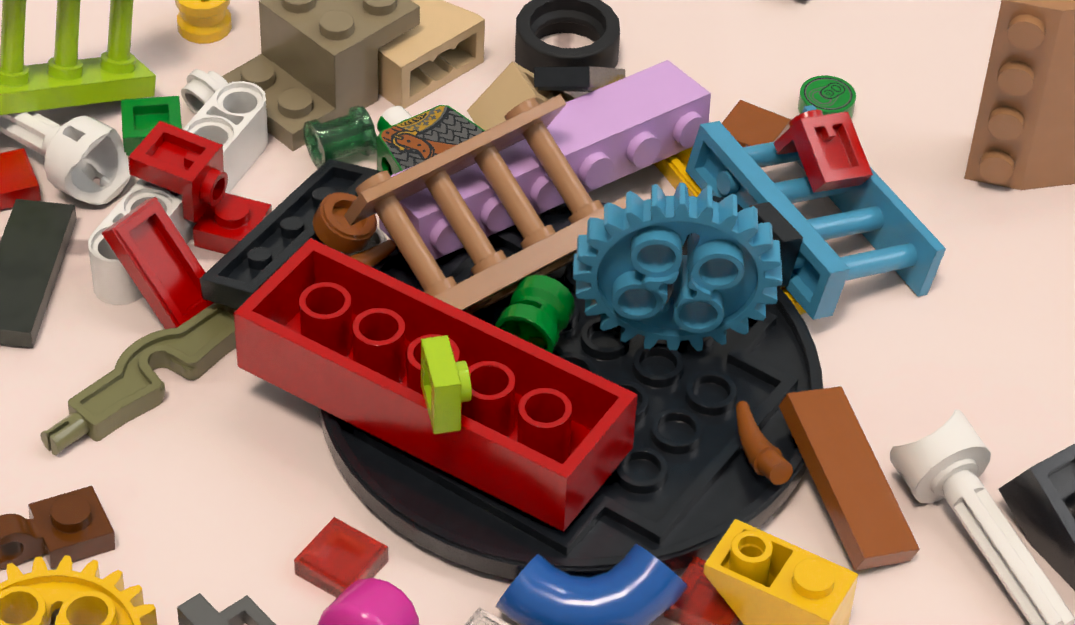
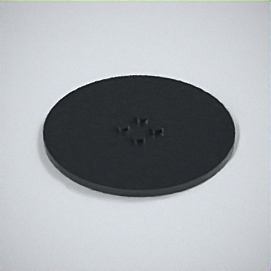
M566 203L538 214L545 226L552 225L556 232L571 225L568 218L572 213ZM515 225L487 237L495 251L503 250L507 258L523 250L520 243L524 238ZM690 235L687 236L682 247V255H687V240ZM397 246L395 251L372 267L424 292V289ZM464 247L435 260L445 277L453 276L457 284L474 275L471 268L475 264ZM574 261L548 274V277L559 281L568 288L574 297L576 306L567 327L559 332L560 337L552 354L638 394L633 448L564 532L318 408L325 441L336 465L350 487L387 524L416 544L450 561L480 572L512 580L519 575L537 554H540L553 566L570 575L592 577L608 572L625 557L634 544H638L646 549L673 572L685 569L708 559L735 519L755 528L763 525L786 502L807 468L779 405L787 393L823 389V379L817 349L808 327L792 301L781 288H777L776 304H765L766 318L763 321L748 318L749 333L744 335L731 328L726 330L727 344L721 345L709 336L703 338V348L700 351H696L689 340L681 341L677 350H669L667 340L658 339L651 349H644V336L637 334L626 342L620 341V325L603 331L600 329V314L592 316L585 314V299L576 297V280L573 279ZM668 284V299L666 303L673 292V284ZM513 294L473 314V316L495 326L502 312L511 305L510 301ZM739 401H746L749 404L752 415L763 435L781 451L782 456L792 465L793 473L786 483L775 485L765 476L758 475L750 465L738 432L736 404Z

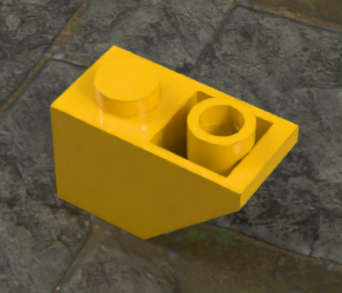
M737 519L730 525L704 564L703 571L744 625H849L859 575Z

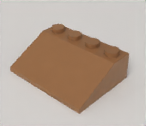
M1001 0L964 179L1017 190L1075 184V0Z

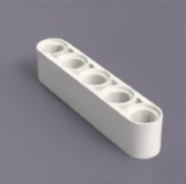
M238 81L223 85L183 129L223 145L224 172L228 175L225 193H229L263 153L268 144L265 92L261 87L250 82ZM139 179L96 228L88 240L93 289L98 299L112 305H127L139 300L143 296L102 235V232L145 200L156 197L185 242L188 243L193 237V228L196 223L183 218L182 195Z

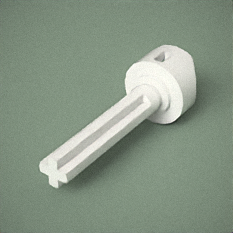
M35 111L0 115V132L45 156L44 169L47 180L55 188L71 197L89 204L103 205L117 197L127 185L131 177L129 174V163L126 152H124L122 139L114 128L88 116L72 118L61 126ZM95 177L100 178V186L92 181Z
M955 409L950 419L934 433L916 442L892 447L890 450V461L912 491L913 496L920 503L928 504L946 499L1030 625L1075 624V617L978 478L988 466L991 452L960 410Z

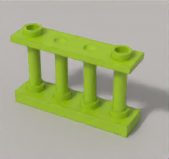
M2 0L0 115L155 96L156 75L130 53L134 0H110L107 51L102 53L101 57L78 59L81 0H57L54 57L50 58L48 63L24 65L26 0Z

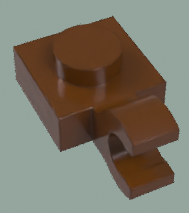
M92 485L28 504L29 519L19 514L0 515V569H7V564L9 563L18 566L29 559L45 555L52 569L58 567L65 555L71 556L72 562L115 550L114 530Z

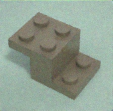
M260 0L261 54L222 77L228 83L245 81L254 83L262 88L266 96L268 133L290 150L295 151L378 101V48L420 24V6L411 0Z

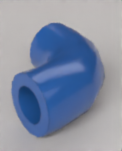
M634 544L625 557L608 572L592 577L570 575L556 568L540 554H537L514 579L495 607L520 625H650L678 601L688 586L669 567L638 544Z

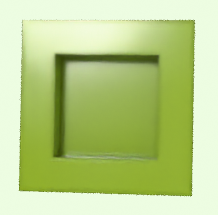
M448 335L421 339V388L434 434L460 431L461 402L471 401L472 399L471 380L466 361L455 362Z

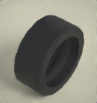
M531 0L523 6L516 17L515 62L534 73V67L590 66L615 68L618 64L620 42L619 18L613 9L601 0ZM556 33H573L587 37L594 43L579 48H560L545 43L541 38Z

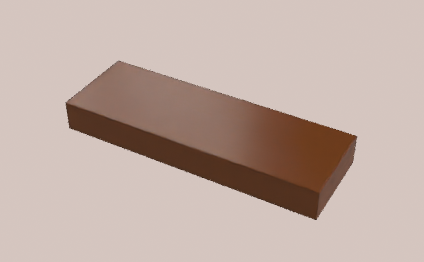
M842 386L787 393L779 408L855 571L911 561L920 548Z

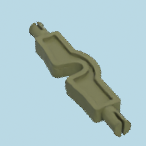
M213 303L177 328L159 330L135 341L121 354L114 370L68 400L69 415L48 430L41 432V440L47 450H52V454L57 456L62 450L84 435H88L96 442L100 441L125 423L159 406L165 397V384L153 371L157 368H167L188 380L199 379L219 360L236 348L234 312L236 310L230 306Z

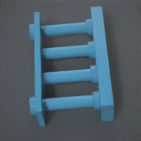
M814 105L804 106L802 113L816 110V107ZM720 121L700 124L685 171L702 190L707 185L712 186L713 196L725 198L731 194L737 195V204L743 209L749 208L750 205L770 202L800 233L803 240L789 284L785 288L813 320L833 316L844 284L848 280L896 271L918 297L928 295L946 248L872 168L873 175L862 185L813 193L808 177L774 183L761 169V167L797 161L804 169L798 152L778 155L773 144L774 142L742 147ZM829 197L842 213L806 219L793 203ZM861 233L876 250L839 257L825 240Z

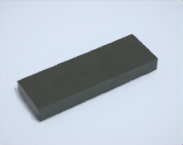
M23 199L15 200L0 241L1 345L34 347L77 220L75 205Z

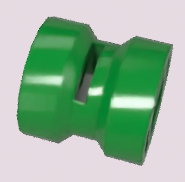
M536 274L527 276L519 282L512 295L511 305L502 312L495 326L553 353L560 337L559 332L567 327L576 307L574 297L568 288L553 278Z

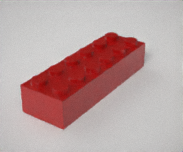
M312 238L297 250L234 312L237 365L239 368L563 532L633 448L638 394ZM448 335L455 362L466 361L471 380L472 399L471 401L461 402L460 431L434 434L421 388V339Z

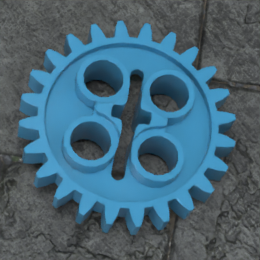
M685 183L678 184L674 196H665L658 184H654L651 187V199L643 201L637 194L629 191L626 192L625 209L607 202L604 204V220L592 217L587 220V235H578L577 254H574L573 279L576 280V297L585 299V314L587 316L600 314V329L605 331L620 325V341L626 342L639 334L644 336V349H651L660 339L667 340L669 350H677L681 341L689 340L696 351H700L703 348V338L709 336L716 342L724 345L727 344V329L731 328L744 335L749 333L748 318L763 321L766 318L765 304H776L777 286L782 285L779 240H773L770 222L758 223V211L755 206L737 212V195L735 194L725 197L718 203L713 201L712 186L707 185L697 197L689 196ZM690 234L687 240V255H682V247L687 236ZM668 284H673V292L666 303L668 299Z

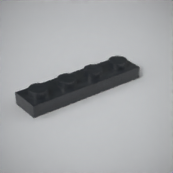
M328 159L200 278L202 298L230 306L237 310L310 238L324 244L314 231L313 217L322 200L327 195L344 192L358 197L355 189L362 182L380 171Z

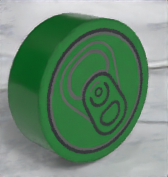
M829 75L812 77L806 80L800 88L799 113H802L804 106L814 105L816 109L822 110L823 115L848 112L850 118H852L856 92L847 81Z

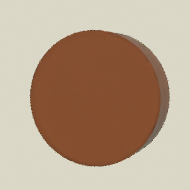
M336 192L327 195L314 214V231L325 245L339 252H359L367 246L376 231V216L373 214L350 226L344 215L357 196Z

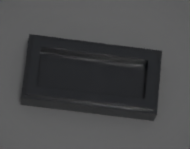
M590 66L534 67V87L542 91L592 92L625 78V69Z

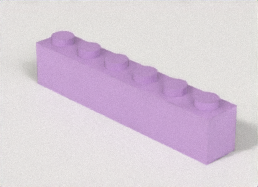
M666 60L566 102L565 107L549 124L547 129L588 193L693 147L700 124L709 123L711 93L669 60ZM525 139L499 152L537 214L565 203ZM477 163L449 176L487 237L515 225ZM400 171V172H398V173H396V174H393V175H391V177H393V176H395V175H397V174H399V173H401V172H403V171ZM428 188L399 201L435 260L464 247ZM379 218L380 230H382L391 240H393L389 232L385 228L384 224L382 223L381 219Z

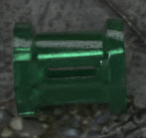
M363 106L349 108L348 115L323 123L316 119L304 123L305 144L317 169L328 159L339 160L360 152L366 156L377 153V135L374 123Z

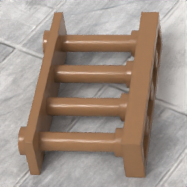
M561 94L541 104L537 102L536 98H530L511 109L504 116L506 121L393 177L390 176L388 171H382L371 176L355 189L358 197L344 216L351 226L377 213L424 289V292L473 315L513 294L519 282L525 277L535 274L547 276L573 262L574 254H577L578 235H587V220L590 217L604 220V207L600 200L592 201L547 129L549 124L566 105ZM524 139L527 141L571 211L572 215L568 218L571 225L556 232L552 225L545 226L501 157L500 151ZM477 163L524 238L520 243L523 250L508 258L503 250L496 252L449 176ZM428 188L475 264L471 268L474 275L458 284L453 276L446 278L399 201ZM625 196L613 202L612 204H615L621 207L622 209H625Z

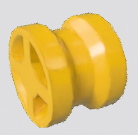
M175 0V5L179 9L177 14L179 34L184 39L198 44L222 40L232 29L231 13L227 9L230 0Z

